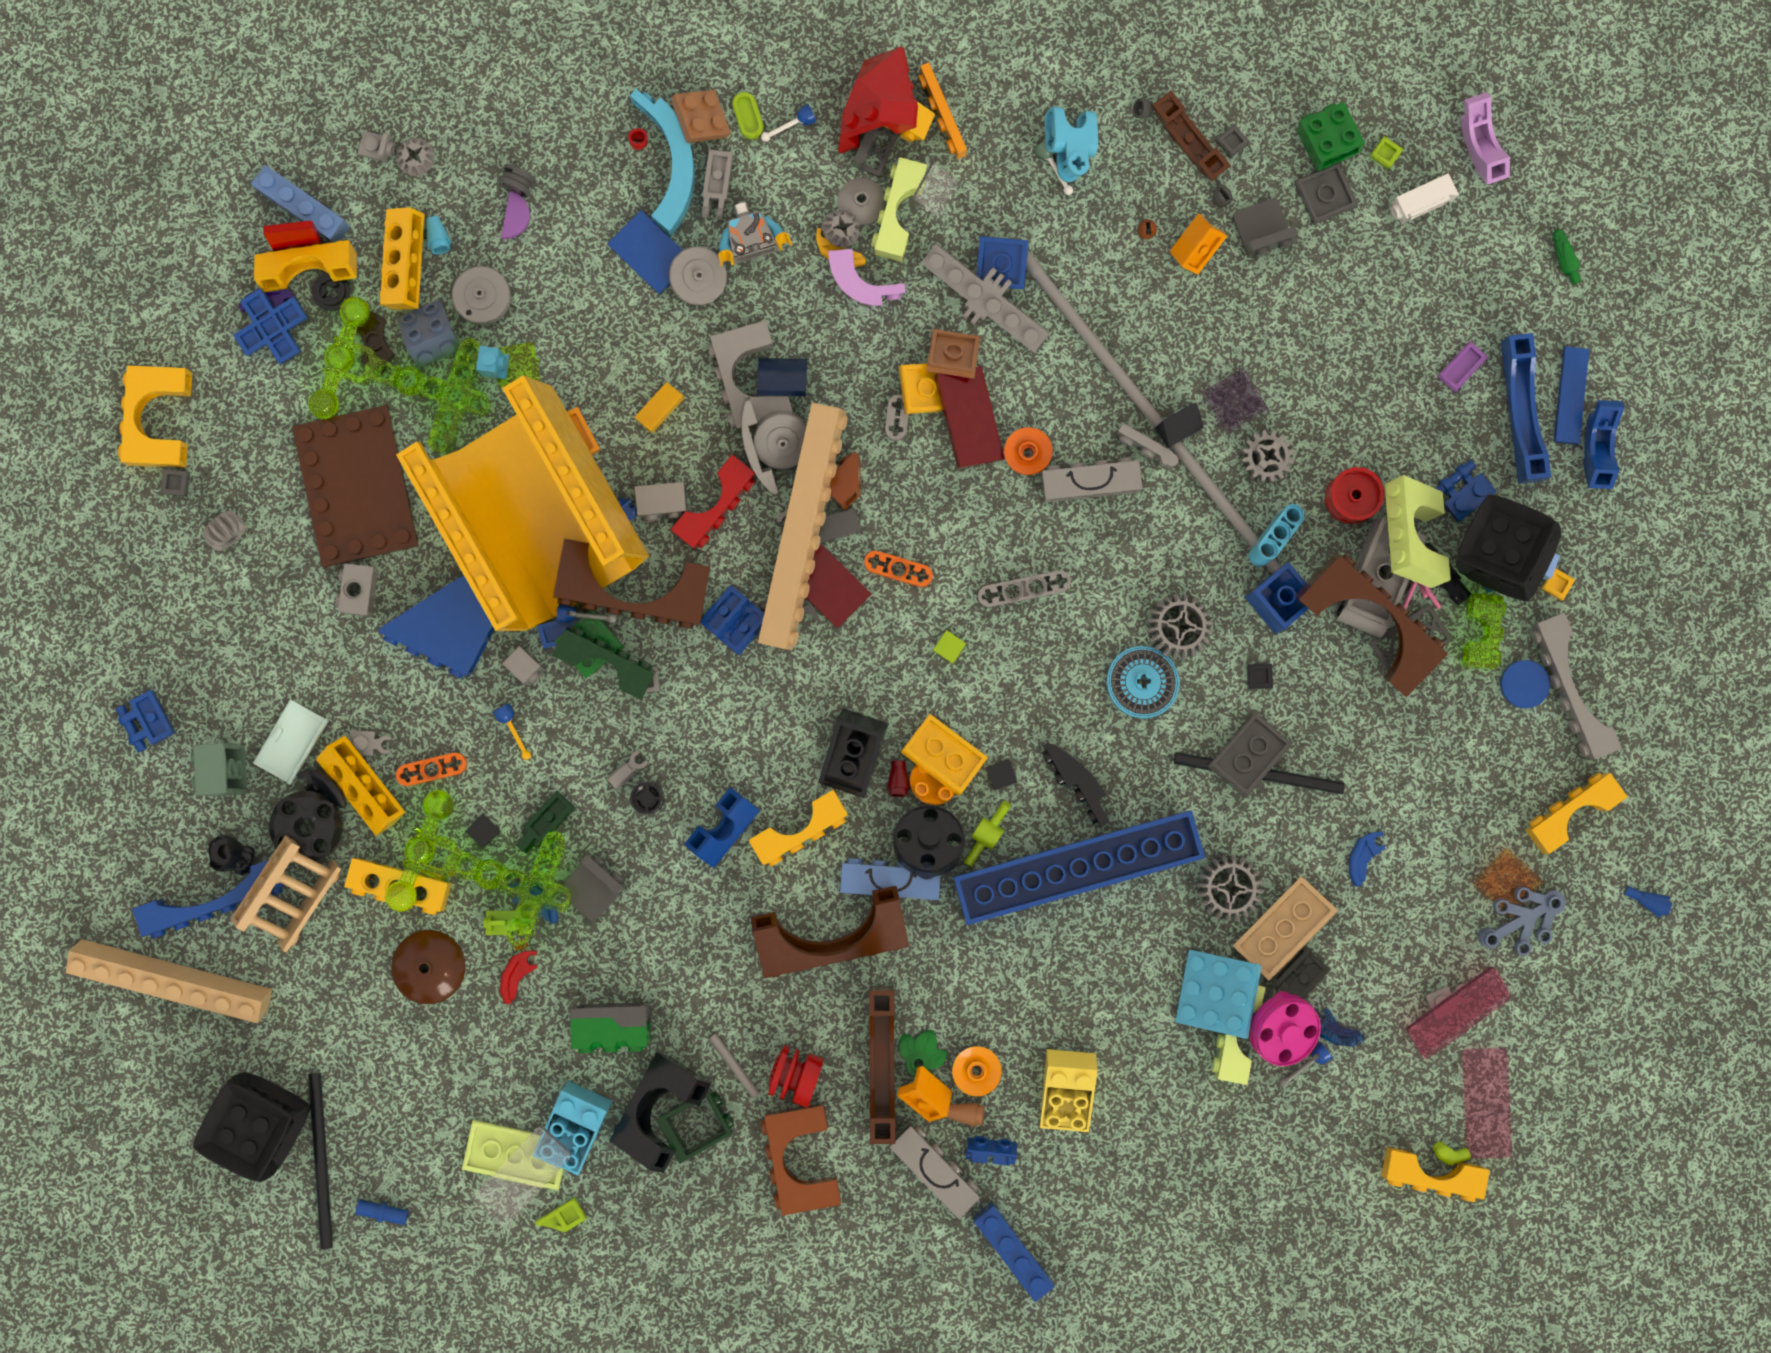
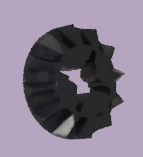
M324 273L315 280L312 286V297L315 303L322 309L336 311L341 307H345L347 301L351 299L350 292L352 289L348 280L333 282L330 275ZM326 284L333 289L336 287L338 288L335 291L338 297L337 299L335 297L333 298L331 295L328 297L326 296L329 293L327 287L325 286Z

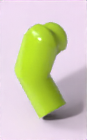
M1441 1141L1436 1142L1433 1146L1435 1156L1447 1165H1455L1471 1159L1470 1152L1466 1147L1454 1151Z

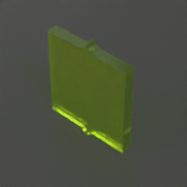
M534 342L499 348L503 354L509 355L506 379L497 378L499 388L507 386L523 375L541 381L538 368L540 361L536 357Z

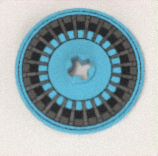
M1136 646L1123 651L1113 660L1108 669L1106 685L1112 702L1120 711L1134 718L1147 719L1164 713L1174 703L1179 691V675L1174 663L1168 656H1163V652L1148 646ZM1141 676H1144L1145 680H1149V684L1145 688H1142L1141 684H1137Z

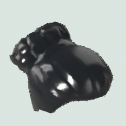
M225 834L217 836L209 843L208 852L212 869L218 872L234 870L235 873L241 876L249 872L255 856V849L253 847L243 846L235 838Z

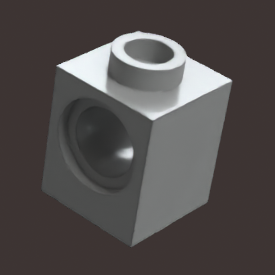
M521 646L502 663L525 685L529 682L534 684L542 676L540 671L544 668Z

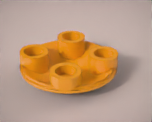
M917 764L912 769L910 787L920 801L929 805H941L948 802L955 793Z

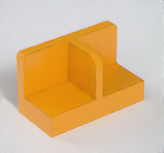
M1198 213L1172 247L1170 253L1181 267L1198 275L1226 239L1227 235L1224 231L1211 225L1203 215Z
M920 1066L917 1067L914 1083L899 1087L897 1096L925 1120L931 1122L948 1116L952 1091L926 1068Z

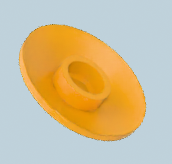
M981 1046L966 1048L958 1054L953 1063L952 1075L955 1084L962 1092L970 1096H984L992 1092L999 1084L1002 1068L998 1057L991 1050ZM974 1066L981 1067V1073L974 1075L972 1068Z

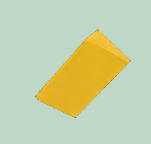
M666 382L634 418L650 433H653L685 398Z

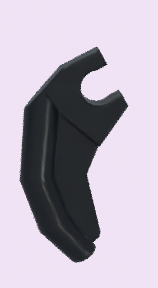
M311 767L296 775L298 779L306 778L308 784L304 787L305 790L325 793L340 808H344L347 805L344 793L335 780L319 768Z

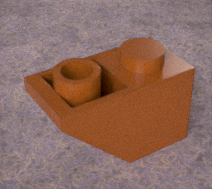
M855 451L851 455H846L840 461L834 478H831L829 487L831 488L830 498L844 511L862 494L861 460Z

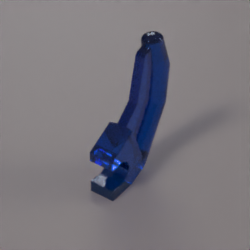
M1324 1009L1325 1016L1320 1019V1037L1337 1046L1352 1047L1365 1041V1036L1360 1031L1341 1027L1336 1022L1331 1011Z

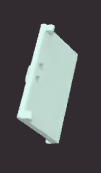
M290 699L253 764L286 781L288 785H292L297 777L296 775L299 774L327 726L328 719Z

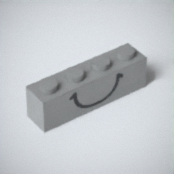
M1132 457L1118 459V463H1108V460L1095 461L1094 465L1084 466V463L1070 464V468L1060 469V465L1048 466L1041 473L1044 503L1139 493L1143 489L1139 460L1133 461Z
M910 1123L895 1138V1144H889V1148L960 1219L980 1199V1195L977 1192L980 1188L970 1178L966 1181L960 1175L962 1170L953 1160L950 1163L947 1162L943 1157L945 1152L938 1144L933 1143L931 1145L925 1139L928 1135L918 1124L914 1127Z

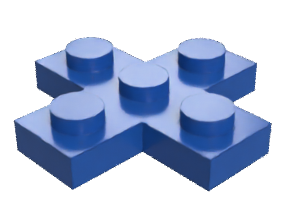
M260 288L240 301L251 318L252 323L233 336L246 356H250L268 345L278 363L284 364L302 352L291 335L290 330L309 319L296 297L288 299L275 308L265 291Z

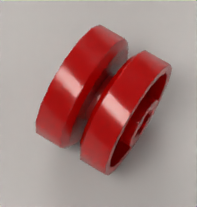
M1353 467L1344 470L1329 482L1325 490L1324 503L1328 513L1335 520L1343 524L1355 525L1366 521L1380 510L1384 502L1385 490L1381 479L1374 472L1362 467Z

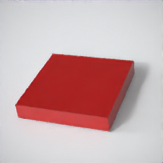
M311 220L263 226V234L273 252L307 247L314 244H324Z

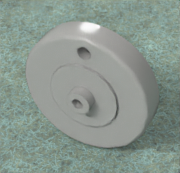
M694 246L684 249L675 256L669 267L668 279L673 293L681 301L690 305L700 306L713 302L722 294L727 282V271L724 262L723 267H720L717 253L706 247Z
M476 266L465 270L455 280L452 288V302L456 311L467 322L475 325H489L500 320L508 311L511 303V290L506 279L497 270L486 266Z
M776 411L764 416L755 426L752 435L758 459L764 465L777 470H785L797 466L806 431V423L798 415L788 411Z

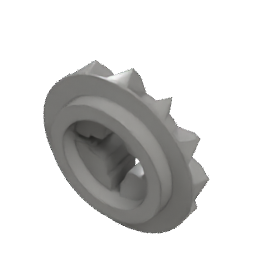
M410 137L405 142L401 141L400 147L396 149L395 160L399 168L408 175H423L433 166L435 159L433 148L422 138ZM409 149L415 153L420 151L418 156L421 163L415 159L409 160L411 158Z
M846 210L833 211L825 217L822 224L825 238L837 247L853 245L861 233L859 232L860 223H857L855 216L848 214ZM839 222L842 226L848 227L844 233L842 229H835L838 227Z

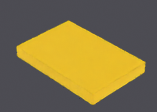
M931 714L927 716L901 751L903 755L958 796L963 793L988 758Z

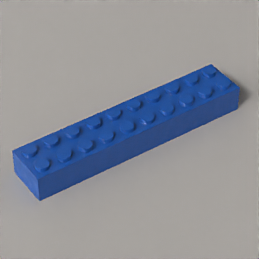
M1187 810L952 877L965 923L970 925L1205 858L1192 810Z

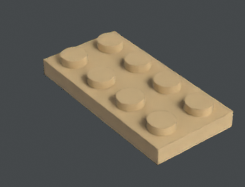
M1301 876L1233 945V948L1248 962L1262 965L1260 974L1270 981L1338 910Z

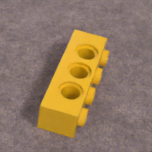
M411 207L386 209L380 305L392 310L419 308L425 214Z
M346 736L327 745L317 757L316 761L327 775L335 780L346 799L375 836L392 827L406 813Z
M352 858L344 887L350 888V893L365 896L366 893L375 895L374 899L389 903V899L399 901L398 906L412 909L413 905L422 907V912L436 915L437 911L442 912L445 910L452 882L361 858ZM372 874L377 875L379 878V884L375 888L369 883V878ZM396 880L403 884V890L400 894L395 893L393 890V883ZM420 886L424 887L427 891V896L424 900H420L416 895V891Z

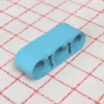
M1290 504L1273 518L1249 551V559L1253 565L1258 567L1265 566L1278 556L1304 520V511L1300 506ZM1261 549L1264 550V552L1266 553V556L1263 555V553L1261 552Z

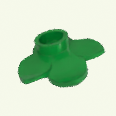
M932 1030L922 1032L916 1040L905 1033L900 1039V1055L906 1060V1069L913 1077H915L917 1068L914 1066L916 1060H920L923 1063V1067L928 1071L941 1067L946 1060L947 1052L942 1049H936L937 1038Z

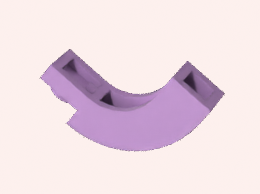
M1485 92L1465 99V115L1460 116L1463 138L1477 173L1487 185L1510 177V157L1499 145L1492 126L1491 96Z
M853 249L828 251L832 275L838 286L852 299L866 305L882 306L881 296H886L887 300L901 299V294H905V283L874 286L864 282L856 273Z

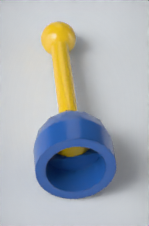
M510 703L493 711L492 713L498 722L507 723L522 752L521 757L524 760L530 759V751L525 749L511 722L514 711Z

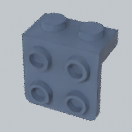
M440 300L428 303L397 319L406 349L418 369L462 349Z

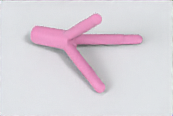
M1413 581L1402 605L1407 608L1417 582ZM1418 583L1423 597L1427 598L1429 596L1436 608L1440 609L1441 605L1430 588Z

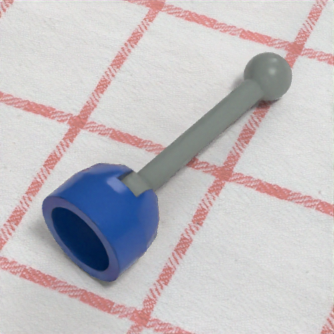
M559 604L557 609L558 623H571L576 617L608 620L609 623H615L617 620V616L613 613L609 615L578 613L573 606Z
M1320 1042L1312 1050V1058L1287 1078H1281L1279 1085L1286 1088L1292 1079L1313 1063L1325 1064L1333 1058L1332 1055Z

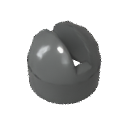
M1138 98L1133 105L1134 116L1142 119L1150 117L1154 111L1152 102L1147 99Z
M1219 187L1214 191L1212 200L1215 205L1225 207L1232 200V193L1227 187ZM1219 191H1222L1228 199L1225 200V198Z

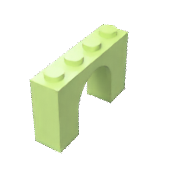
M1405 475L1385 483L1391 572L1429 588L1450 581L1449 558L1429 550L1419 539L1414 526V518L1427 522L1445 514L1443 492Z

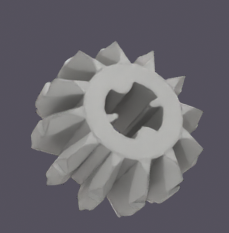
M226 511L214 517L211 522H208L202 536L205 542L214 550L222 551L230 545H234L245 533L246 525L239 515L237 516L232 511Z

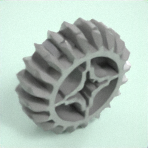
M1178 594L1173 595L1172 601L1167 596L1163 599L1164 604L1161 602L1156 604L1158 610L1152 609L1150 611V614L1155 618H1149L1147 623L1154 625V627L1148 628L1147 633H1154L1155 636L1149 640L1151 643L1156 640L1159 644L1155 647V650L1158 651L1162 647L1165 648L1163 656H1167L1171 651V657L1174 660L1177 659L1179 653L1182 660L1187 659V652L1191 657H1195L1196 650L1202 652L1204 650L1202 644L1207 645L1210 642L1205 636L1213 634L1212 630L1206 629V627L1213 625V621L1205 620L1210 615V612L1202 613L1201 610L1205 605L1202 603L1198 607L1195 606L1197 602L1195 597L1189 603L1188 595L1186 594L1183 595L1181 601ZM1179 608L1175 619L1162 620L1166 611ZM1186 611H1189L1193 614V616L1197 620L1198 627L1197 624H1193L1189 621L1188 612ZM1179 622H1181L1182 627H1185V629L1181 632H1179V628L1175 626ZM1162 627L1171 633L1173 643L1166 639ZM1185 634H1197L1192 644L1180 646Z
M1225 855L1220 856L1221 864L1216 859H1212L1211 862L1214 868L1205 865L1204 869L1209 873L1207 875L1199 874V877L1205 879V882H1198L1196 884L1197 887L1204 888V891L1198 892L1197 896L1206 897L1200 904L1202 906L1210 904L1207 909L1209 914L1217 910L1215 913V918L1220 919L1224 913L1225 921H1230L1231 914L1235 921H1239V912L1247 918L1249 916L1247 908L1251 911H1256V907L1252 902L1261 903L1262 901L1260 898L1255 897L1256 893H1264L1263 889H1257L1256 885L1262 884L1263 880L1254 879L1260 872L1258 870L1250 872L1253 868V863L1251 862L1244 867L1245 858L1240 857L1237 863L1235 855H1230L1229 862ZM1228 868V873H1226V877L1222 882H1212L1218 872ZM1236 869L1246 876L1249 886H1243L1238 883L1237 874H1235ZM1231 881L1233 886L1242 888V890L1231 891L1232 894L1229 895V891L1219 888V886L1229 885L1228 882ZM1211 890H1217L1223 894L1224 908L1214 900ZM1242 893L1248 894L1246 900L1241 905L1232 908V903L1235 902L1237 895Z

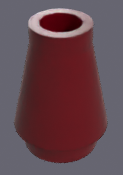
M891 761V770L886 788L891 797L908 796V791L911 790L906 770V761Z

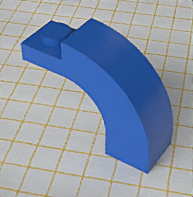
M1598 400L1594 414H1589L1584 444V473L1588 488L1613 489L1619 473V467L1615 458V436L1624 410L1623 401Z

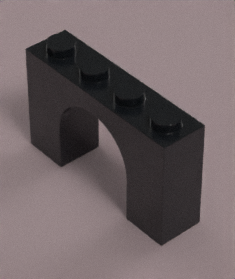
M657 1052L651 1060L643 1079L639 1082L631 1101L626 1106L625 1112L615 1127L609 1141L647 1169L664 1173L675 1150L658 1139L652 1131L650 1116L654 1104L662 1095L671 1092L684 1102L700 1106L711 1083L674 1058Z

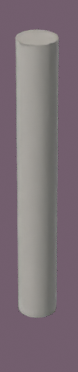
M715 1033L708 1040L753 1099L760 1093Z

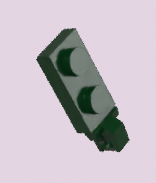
M556 791L523 826L524 829L521 833L524 836L516 846L526 854L534 846L538 848L567 819L576 807L559 791Z

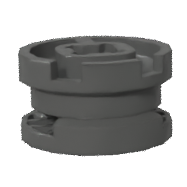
M505 164L503 175L499 176L497 184L500 185L502 183L501 187L505 190L515 192L521 197L527 198L531 192L529 189L530 183H535V177L521 168Z

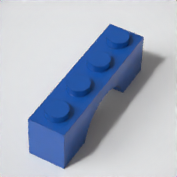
M993 1202L973 1216L974 1223L1034 1302L1038 1301L1055 1287L1051 1278L1027 1250Z

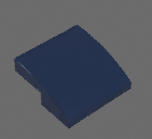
M759 358L757 396H806L807 359Z

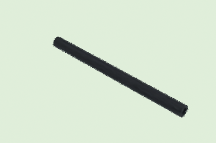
M1175 752L1174 764L1212 771L1208 765L1214 759ZM1272 769L1262 779L1336 794H1343L1345 787L1344 782Z
M321 1072L308 1074L320 1249L333 1248L322 1080Z

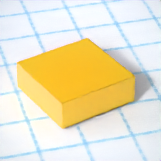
M1555 568L1552 578L1545 580L1540 589L1563 601L1575 579Z

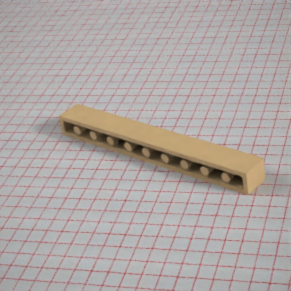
M817 403L811 404L758 643L793 650V647L798 642V624L803 619L804 598H807L810 589L808 580L815 568L814 553L820 545L819 531L826 519L824 509L826 502L831 497L830 482L837 470L835 460L842 448V440H840L842 430H845L847 426L846 411L840 408Z

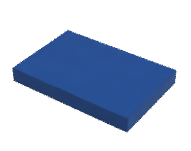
M642 210L607 243L659 295L670 285L668 272L672 260L678 253L683 251Z

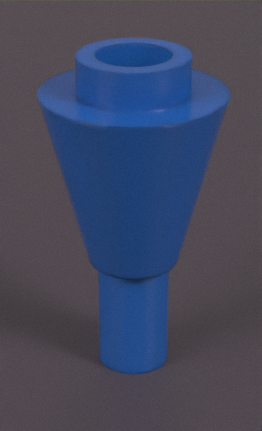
M1627 886L1624 895L1639 901L1641 905L1658 918H1661L1662 915L1667 916L1672 907V902L1669 901L1670 896L1641 892L1630 886Z

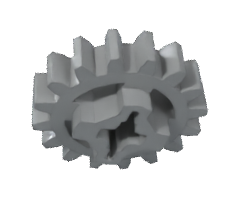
M1263 430L1260 437L1255 433L1252 435L1253 441L1247 440L1245 442L1248 449L1245 448L1241 451L1243 455H1246L1241 460V463H1247L1248 465L1244 470L1245 472H1253L1251 479L1259 476L1260 483H1263L1266 478H1268L1269 483H1273L1275 476L1278 480L1284 478L1283 473L1288 474L1291 471L1287 465L1294 463V460L1290 459L1289 456L1293 455L1295 451L1288 450L1287 447L1290 446L1291 442H1283L1285 435L1282 434L1280 437H1276V431L1274 430L1270 435H1267L1266 430ZM1272 442L1271 445L1264 446L1263 444L1259 443ZM1279 449L1282 451L1283 459L1280 457ZM1267 452L1272 454L1269 461L1264 459ZM1252 454L1256 456V465L1253 462ZM1271 467L1274 470L1276 469L1274 472H1264L1265 468Z

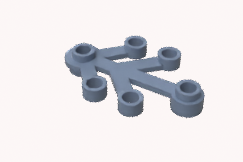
M1518 886L1514 890V897L1521 902L1530 900L1539 903V905L1532 909L1509 903L1503 898H1497L1493 902V909L1499 914L1510 913L1518 917L1495 930L1490 927L1481 929L1477 937L1479 943L1489 949L1495 948L1501 938L1522 927L1519 940L1514 944V950L1521 956H1527L1532 949L1529 941L1536 919L1543 914L1541 927L1535 932V938L1543 944L1551 942L1553 935L1550 929L1554 916L1562 912L1566 905L1564 895L1557 890H1550L1540 894L1530 891L1524 886ZM1525 890V896L1520 898V892ZM1557 899V904L1552 907V901ZM1504 902V908L1499 910V904ZM1546 932L1547 936L1542 940L1541 935ZM1493 935L1494 940L1488 943V938ZM1525 944V950L1520 952V946Z

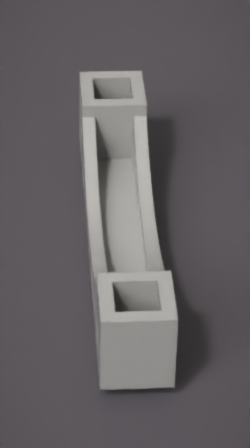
M1565 612L1531 625L1533 629L1530 632L1534 643L1539 644L1541 648V661L1544 666L1549 667L1552 674L1549 677L1553 688L1558 689L1560 693V706L1564 712H1568L1570 717L1568 724L1572 733L1578 736L1580 741L1578 748L1581 755L1587 757V760H1595L1622 749L1613 726L1606 727L1596 719L1585 706L1575 688L1568 662L1569 638L1574 633Z

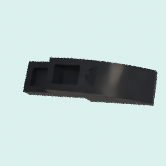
M1050 743L1043 745L1045 751L1041 753L1048 765H1054L1057 771L1054 773L1058 784L1060 786L1065 785L1066 789L1076 785L1077 789L1074 792L1081 803L1085 801L1089 810L1086 813L1093 825L1097 823L1101 827L1109 823L1110 821L1098 801L1106 796V794L1092 774L1064 750Z

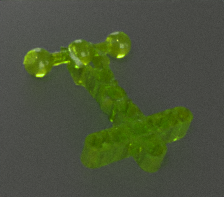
M349 297L342 302L339 314L343 325L339 336L333 337L335 343L328 346L324 352L326 368L322 369L325 374L321 389L314 391L309 397L308 407L310 412L318 419H328L339 410V399L335 393L340 378L361 386H368L370 382L391 386L404 396L418 395L422 398L424 395L428 400L439 403L428 436V445L438 454H447L453 447L464 412L476 416H485L491 410V402L484 393L472 389L478 374L476 366L479 346L481 345L474 338H466L461 341L447 381L434 376H427L414 366L401 367L397 364L394 366L390 362L379 358L372 348L353 342L357 327L366 324L370 318L368 303L360 297ZM473 346L476 349V353L471 352L469 357L466 350L467 348L471 349ZM354 351L367 355L369 362L364 367L365 372L361 376L347 372L354 365ZM468 358H469L470 362L473 363L472 365H470L468 362H466V361H468ZM384 368H391V376L387 379H382L380 376L381 371ZM462 368H468L470 371L466 379L458 378V372ZM410 375L414 376V384L410 387H405L404 379ZM432 383H437L438 391L432 395L428 394L427 387ZM454 391L462 393V397L458 402H451L450 395ZM484 399L485 406L480 410H475L473 407L475 400ZM446 414L454 415V421L450 425H443L442 420ZM439 428H442L443 430L448 431V432H450V433L447 434L446 432H444V434H443V433L439 430ZM443 435V440L446 443L445 445H440L438 448V445L435 443L436 439L441 440Z
M434 790L428 793L423 800L422 806L426 817L421 829H414L416 836L410 838L405 844L404 855L406 860L401 862L405 868L400 881L391 884L385 894L386 904L393 911L405 912L410 910L417 900L414 883L419 871L440 880H445L449 876L464 880L471 879L472 882L477 883L479 887L486 890L497 888L500 892L505 890L510 896L520 899L507 931V939L512 948L523 950L531 943L544 907L563 912L568 910L572 904L569 889L554 883L566 852L565 838L556 831L545 835L530 874L516 869L509 870L508 867H504L502 863L494 859L484 861L480 857L476 859L470 853L460 850L454 840L435 834L440 820L446 819L453 812L454 800L446 791ZM555 840H558L559 846H555L552 857L550 855L551 846L549 843L554 844ZM435 845L449 849L451 852L446 857V864L442 868L428 865L435 856ZM464 862L473 863L470 871L464 872L460 870ZM543 863H550L553 866L551 871L547 873L541 872L539 867ZM487 870H495L497 872L495 878L488 880L483 877ZM513 877L520 879L517 887L511 888L507 886L509 879ZM542 886L544 888L542 894L534 896L530 893L532 887ZM557 894H565L567 900L564 903L557 904L554 902V897ZM530 908L535 911L534 916L530 919H524L521 916L525 909ZM521 924L524 926L522 930L524 939H519V941L516 942L514 935H519L521 931Z

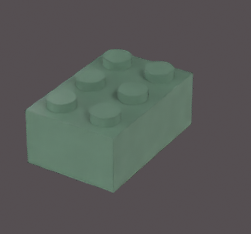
M230 743L193 745V751L190 754L191 764L195 770V776L192 777V788L196 791L197 796L248 794L245 745Z

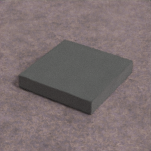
M1336 163L1318 172L1316 171L1294 182L1313 225L1358 206L1340 163Z

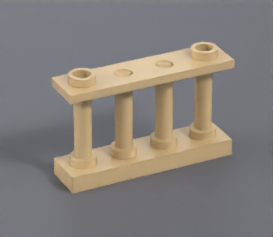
M285 835L230 920L237 929L245 932L248 926L254 925L278 937V945L282 951L287 953L289 948L297 943L299 933L331 884L338 880L341 868L332 859L325 867L300 854L298 850L300 848L294 839ZM294 861L319 874L320 876L314 886L310 887L285 874V869L289 863ZM282 883L306 896L299 909L271 895V890L275 884ZM268 904L293 918L287 927L283 929L257 916L260 907Z

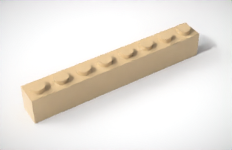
M81 939L68 953L67 974L254 1023H259L267 1013L272 989L84 939Z

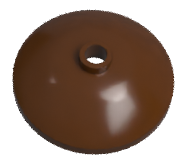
M423 930L413 933L405 938L394 952L391 964L393 981L398 990L411 1001L420 1004L442 1002L458 990L464 979V954L457 942L445 933L435 930ZM423 964H427L429 966V971L427 973H424L421 970V966Z

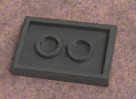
M1255 712L1208 767L1246 798L1293 743Z

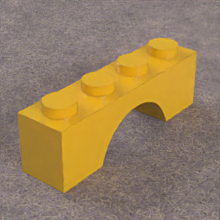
M349 240L314 244L312 246L290 248L275 252L269 251L254 255V280L265 292L287 289L290 281L297 274L309 269H320L327 272L333 282L357 278V253Z
M1595 773L1587 779L1589 784L1585 787H1576L1568 793L1569 798L1563 803L1561 800L1555 802L1548 808L1550 812L1545 816L1538 815L1529 821L1530 827L1525 829V831L1542 854L1552 853L1569 840L1567 824L1570 816L1578 808L1588 805L1599 811H1609L1628 797L1611 773Z
M834 790L812 802V819L809 825L800 833L783 835L770 827L748 840L763 866L767 863L770 867L783 860L782 854L787 851L794 854L804 848L802 844L804 841L811 838L814 842L825 835L824 829L831 825L835 829L847 822L844 817L848 816V813Z
M1386 1147L1381 1176L1388 1180L1387 1184L1402 1187L1403 1183L1412 1185V1189L1427 1192V1188L1436 1190L1438 1195L1451 1197L1453 1193L1461 1195L1460 1199L1475 1202L1476 1198L1485 1199L1490 1170L1483 1166L1461 1162L1444 1176H1429L1420 1168L1417 1155L1410 1151Z

